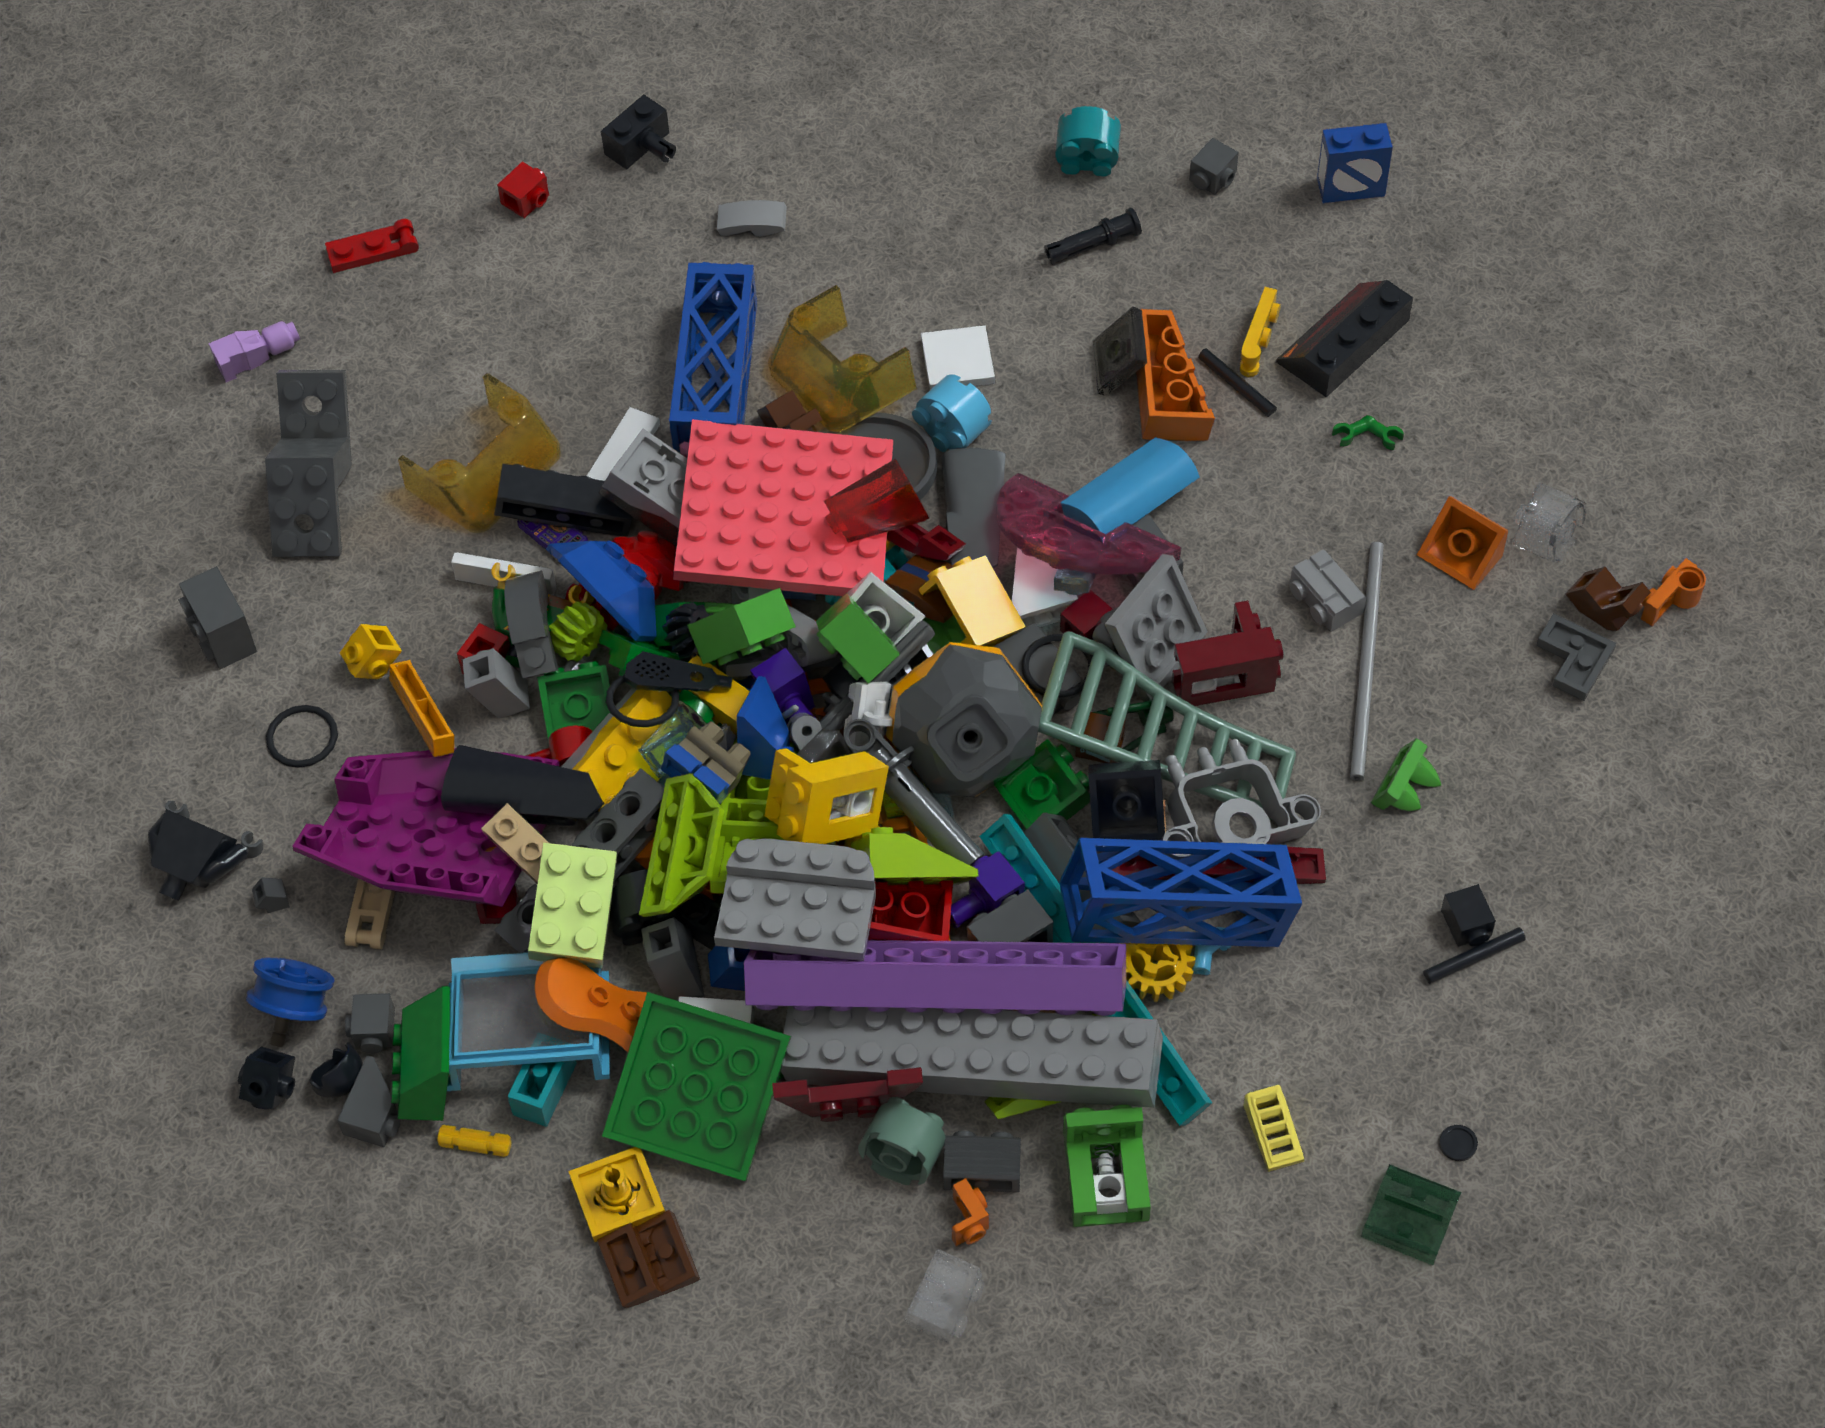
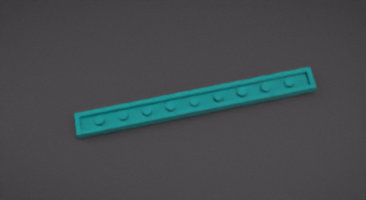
M1003 814L979 836L992 855L1000 851L1025 882V891L1029 890L1053 920V943H1101L1072 942L1060 884L1012 815ZM1126 980L1123 1011H1116L1115 1014L1108 1016L1154 1019ZM1161 1030L1163 1042L1156 1093L1178 1125L1185 1126L1209 1107L1212 1101Z

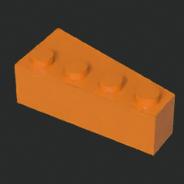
M1139 309L1138 315L1140 313L1142 315L1146 363L1136 371L1142 439L1152 440L1157 437L1163 440L1176 441L1208 440L1215 417L1212 409H1208L1205 401L1206 394L1202 385L1198 384L1194 374L1195 367L1192 359H1188L1185 352V342L1172 310Z

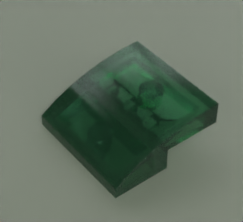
M1389 1164L1361 1237L1434 1265L1461 1192Z

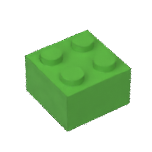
M780 588L687 625L702 663L706 664L717 659L719 666L739 658L736 652L740 650L742 656L762 649L760 641H764L767 647L784 640L783 632L796 627Z
M848 593L842 596L816 620L819 632L816 633L819 637L818 640L832 655L838 651L843 656L840 660L844 663V668L856 680L862 676L869 684L900 655L893 641Z

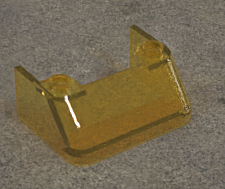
M837 285L797 306L789 313L768 359L771 376L787 392L793 390L801 405L807 411L816 408L822 417V420L819 422L828 430L835 432L849 429L917 389L910 353L906 347L880 362L866 354H854L841 362L820 343L848 326L840 288Z
M489 373L483 376L489 407L496 411L500 420L508 426L466 467L455 460L444 459L438 461L426 471L404 455L398 458L405 489L468 531L474 533L489 530L501 518V516H495L494 511L502 463L509 465L519 464L526 468L546 471L561 456L558 439L529 400Z

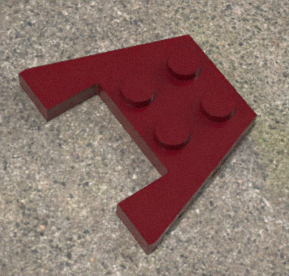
M918 1067L887 1071L886 1080L808 1088L806 1079L772 1083L774 1100L810 1117H820L822 1122H833L842 1120L843 1114L858 1112V1117L860 1118L874 1117L878 1108L887 1103L891 1097L903 1099L922 1085L923 1077L922 1068Z

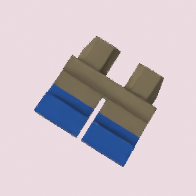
M709 722L700 730L693 726L685 739L678 745L674 744L665 752L661 770L671 778L690 773L693 774L717 802L721 804L740 782L743 769L749 761L751 753L740 743H735L728 751L723 749L719 744L723 741L724 732L714 722Z

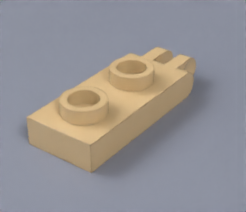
M507 803L481 828L482 832L538 884L543 842H549Z

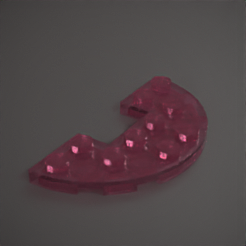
M1020 473L1011 477L1000 490L996 507V519L1002 533L1010 542L1021 549L1023 554L1049 563L1052 568L1096 574H1132L1149 571L1162 554L1173 555L1176 561L1180 560L1181 547L1127 522L1104 534L1063 515L1061 502L1068 498V495Z

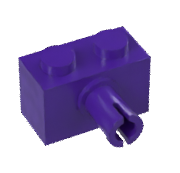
M786 648L750 670L754 683L758 676L766 677L781 713L793 705L799 707L797 712L785 720L786 725L795 714L807 713L812 715L810 710L815 705L805 671Z
M997 851L990 857L983 856L972 865V867L978 869V877L969 880V894L951 905L950 924L955 929L977 914H988L997 909L1007 897L1014 894L1020 895L1025 892V882L1000 851Z

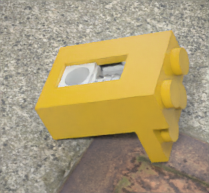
M787 748L776 750L764 816L778 825L777 835L787 841L827 844L871 832L872 828L878 827L889 766L866 751L809 763Z

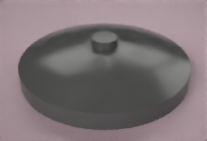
M862 413L842 418L820 431L822 433L893 440L888 516L900 513L915 505L927 494L934 483L937 473V458L934 444L930 436L920 426L906 418L887 413Z

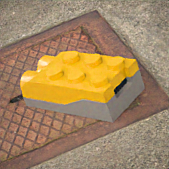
M632 687L615 707L624 716L636 720H649L666 713L671 706L672 698L667 691L637 690ZM679 709L664 723L648 728L627 725L609 713L561 767L589 773L604 805H606L620 792L624 783L634 776L640 768L658 781L664 775L661 766L665 752L674 744L678 745L685 739L694 725ZM599 808L588 820L584 821L588 825H590L591 822L598 816L601 808Z

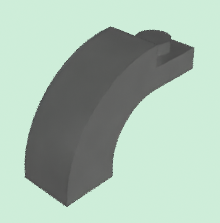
M543 571L508 578L505 582L504 590L506 616L511 642L515 644L522 679L559 671L547 619V605L550 604Z

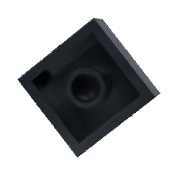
M1160 760L1088 765L1093 838L1161 840L1165 834Z

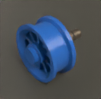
M261 958L254 962L253 971L257 974L254 988L247 992L246 1001L254 1008L276 1016L273 1027L274 1031L270 1039L271 1045L277 1047L284 1046L290 1020L316 1021L325 1018L327 1007L323 1002L326 990L331 989L335 981L330 973L314 965L285 958Z

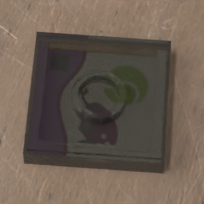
M1131 307L1093 340L1098 394L1109 396L1147 363L1142 310L1136 307Z

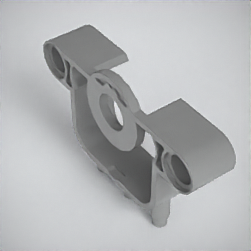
M1233 739L1228 743L1233 763L1216 766L1208 748L1201 747L1197 750L1202 770L1185 775L1181 763L1178 762L1175 755L1166 757L1167 770L1175 786L1174 791L1169 796L1167 806L1175 827L1167 830L1161 841L1201 842L1197 834L1198 826L1186 801L1184 792L1235 779H1242L1252 784L1263 808L1255 802L1244 798L1230 799L1222 803L1215 812L1212 821L1214 836L1219 843L1278 844L1301 838L1306 835L1321 815L1320 804L1310 795L1300 794L1282 799L1267 766L1260 761L1248 759L1244 748L1237 739ZM1296 813L1300 814L1304 820L1299 818ZM1235 815L1247 817L1254 826L1253 836L1249 838L1236 836L1230 829V818ZM1269 818L1276 822L1277 828L1271 829ZM1165 854L1175 860L1192 856L1191 854Z

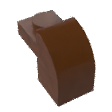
M793 390L757 410L765 426L772 428L818 432L814 424L822 420L816 408L808 412L804 410Z
M1602 567L1585 572L1565 594L1579 612L1606 630L1617 631L1630 617L1636 615L1643 608L1642 602L1651 592L1643 582L1621 587L1608 569Z

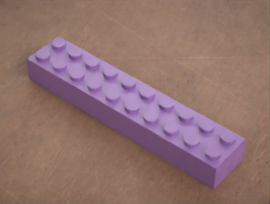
M868 940L864 961L750 949L744 961L746 1005H756V1008L761 1010H772L778 1008V1006H793L796 1010L807 1011L814 1009L816 1006H827L834 1011H848L853 1007H868V1010L873 1012H883L890 1008H905L908 1012L917 1013L926 1011L928 1008H942L947 1013H960L965 1009H980L982 1013L995 1014L1003 1009L1018 1010L1021 1014H1036L1040 1010H1055L1060 1015H1072L1078 1011H1093L1096 1015L1108 1016L1115 1014L1116 1011H1123L1126 992V944Z

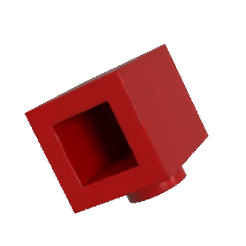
M523 161L497 184L501 204L522 218H526L536 207H542L549 196L546 175L540 169L532 168Z

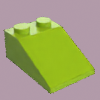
M892 827L872 828L871 832L862 833V838L851 843V848L868 854L869 861L874 870L875 882H887L888 885H907L909 881H923L924 885L939 884L940 881L953 880V885H959L978 877V869L910 835L893 833Z

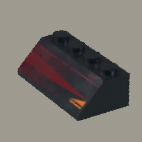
M1388 280L1359 283L1276 359V363L1323 396L1328 397L1410 320L1413 297Z

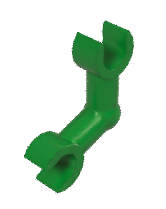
M1366 415L1352 424L1338 423L1332 431V436L1338 433H1346L1348 435L1341 439L1340 446L1342 447L1350 445L1353 437L1366 431L1382 439L1383 446L1389 450H1394L1395 442L1390 440L1389 436H1395L1400 440H1403L1404 432L1399 427H1386L1370 415Z

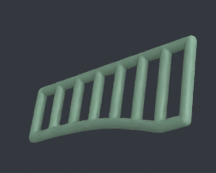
M1069 631L1062 635L1041 703L1042 712L1038 732L1116 762L1151 760V754L1165 706H1168L1184 716L1173 754L1178 762L1181 763L1183 770L1196 724L1198 723L1216 732L1210 751L1216 766L1222 765L1229 738L1232 740L1237 739L1240 743L1248 746L1246 752L1248 759L1259 761L1261 752L1280 758L1275 783L1282 799L1285 798L1296 758V752L1293 748L1256 735L1195 707L1157 684L1102 643ZM1073 648L1091 654L1093 657L1072 726L1069 729L1051 722ZM1106 662L1123 675L1105 739L1101 741L1085 735L1084 732ZM1135 685L1153 697L1137 754L1117 747ZM1160 763L1161 779L1173 783L1167 770L1168 766ZM1242 779L1238 781L1236 792L1217 784L1193 790L1221 802L1235 798H1244L1255 802L1263 808L1259 800L1249 797L1252 784Z

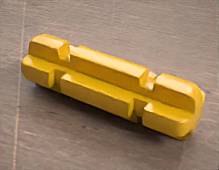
M442 1125L437 1137L438 1144L441 1147L453 1149L455 1145L458 1146V1150L483 1154L493 1151V1155L502 1157L509 1155L512 1144L511 1137L507 1134L495 1133L494 1136H491V1132L463 1127L459 1131L456 1130V1126Z

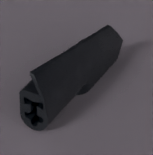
M463 745L457 746L453 753L441 793V803L445 811L497 814L508 803L528 823L575 826L578 819L588 820L604 805L589 773Z

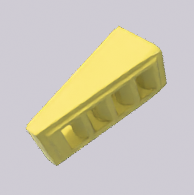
M1280 1085L1247 1093L1244 1097L1243 1106L1268 1172L1304 1162L1303 1152ZM1274 1104V1106L1258 1110L1259 1108H1263ZM1279 1116L1280 1121L1266 1125L1262 1124L1264 1120ZM1284 1131L1286 1134L1285 1136H1281L1271 1140L1267 1139L1268 1135H1272ZM1287 1145L1291 1147L1290 1151L1272 1155L1271 1150Z

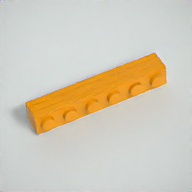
M406 660L389 664V681L432 755L437 757L454 753V734L411 661Z

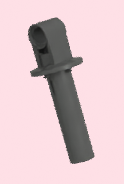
M856 719L847 724L843 735V748L846 753L850 755L866 751L889 766L884 791L936 849L970 866L983 857L984 853L907 768L912 760L909 761V758L915 752L912 746L897 753L869 721ZM857 731L864 732L869 737V742L864 746H856L850 741V735Z

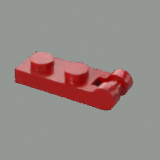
M400 219L393 226L326 242L325 246L333 273L417 252L419 244L416 237L412 235L414 233L412 222L409 219ZM400 239L396 243H391L392 240Z

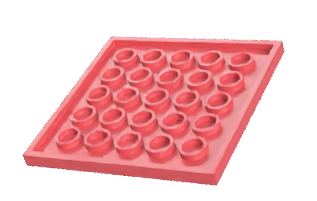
M692 419L673 580L772 590L780 588L782 591L844 596L869 572H872L884 582L893 440L742 424L730 425Z

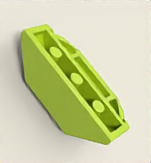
M691 773L666 779L639 915L643 917L670 913L702 892L712 879L725 810L706 787Z

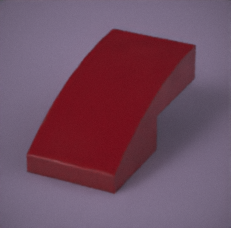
M908 517L890 527L887 533V540L902 549L936 560H948L963 550L966 543L940 525L928 532Z

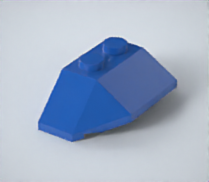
M581 541L554 543L547 546L546 550L607 610L635 641H653L657 635L654 587L646 580L647 574L644 570L630 563L623 556L624 551L619 545L612 541Z

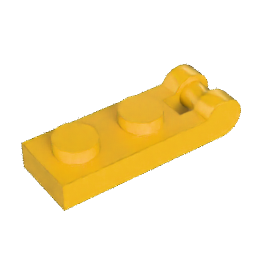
M1264 287L1242 346L1240 372L1243 376L1254 377L1259 372L1261 347L1267 348L1271 337L1272 329L1268 328L1270 322H1277L1281 304L1276 303V289Z

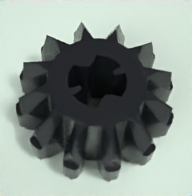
M690 602L677 607L666 616V623L662 626L668 635L664 641L670 643L672 646L671 653L677 652L681 661H690L696 655L700 657L687 625L713 615V613L708 614L703 604L697 606L694 602Z

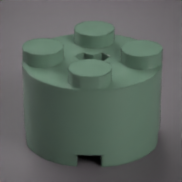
M891 1097L887 1103L878 1108L858 1146L859 1154L862 1159L867 1155L873 1161L870 1168L881 1176L903 1185H909L912 1180H919L918 1185L923 1184L927 1180L945 1145L946 1136L942 1130L944 1121L934 1113H923L909 1106L905 1100L899 1097Z

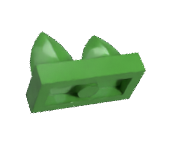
M1416 738L1400 749L1371 801L1373 805L1382 810L1390 805L1400 810H1420L1421 805L1418 795L1408 781L1410 780L1427 787L1441 786V781L1435 768L1423 756L1428 747L1426 744Z

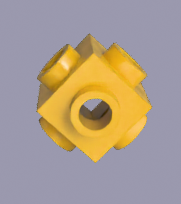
M360 624L340 651V655L345 661L349 672L355 678L380 679L389 671V664L396 660L402 650L387 626Z

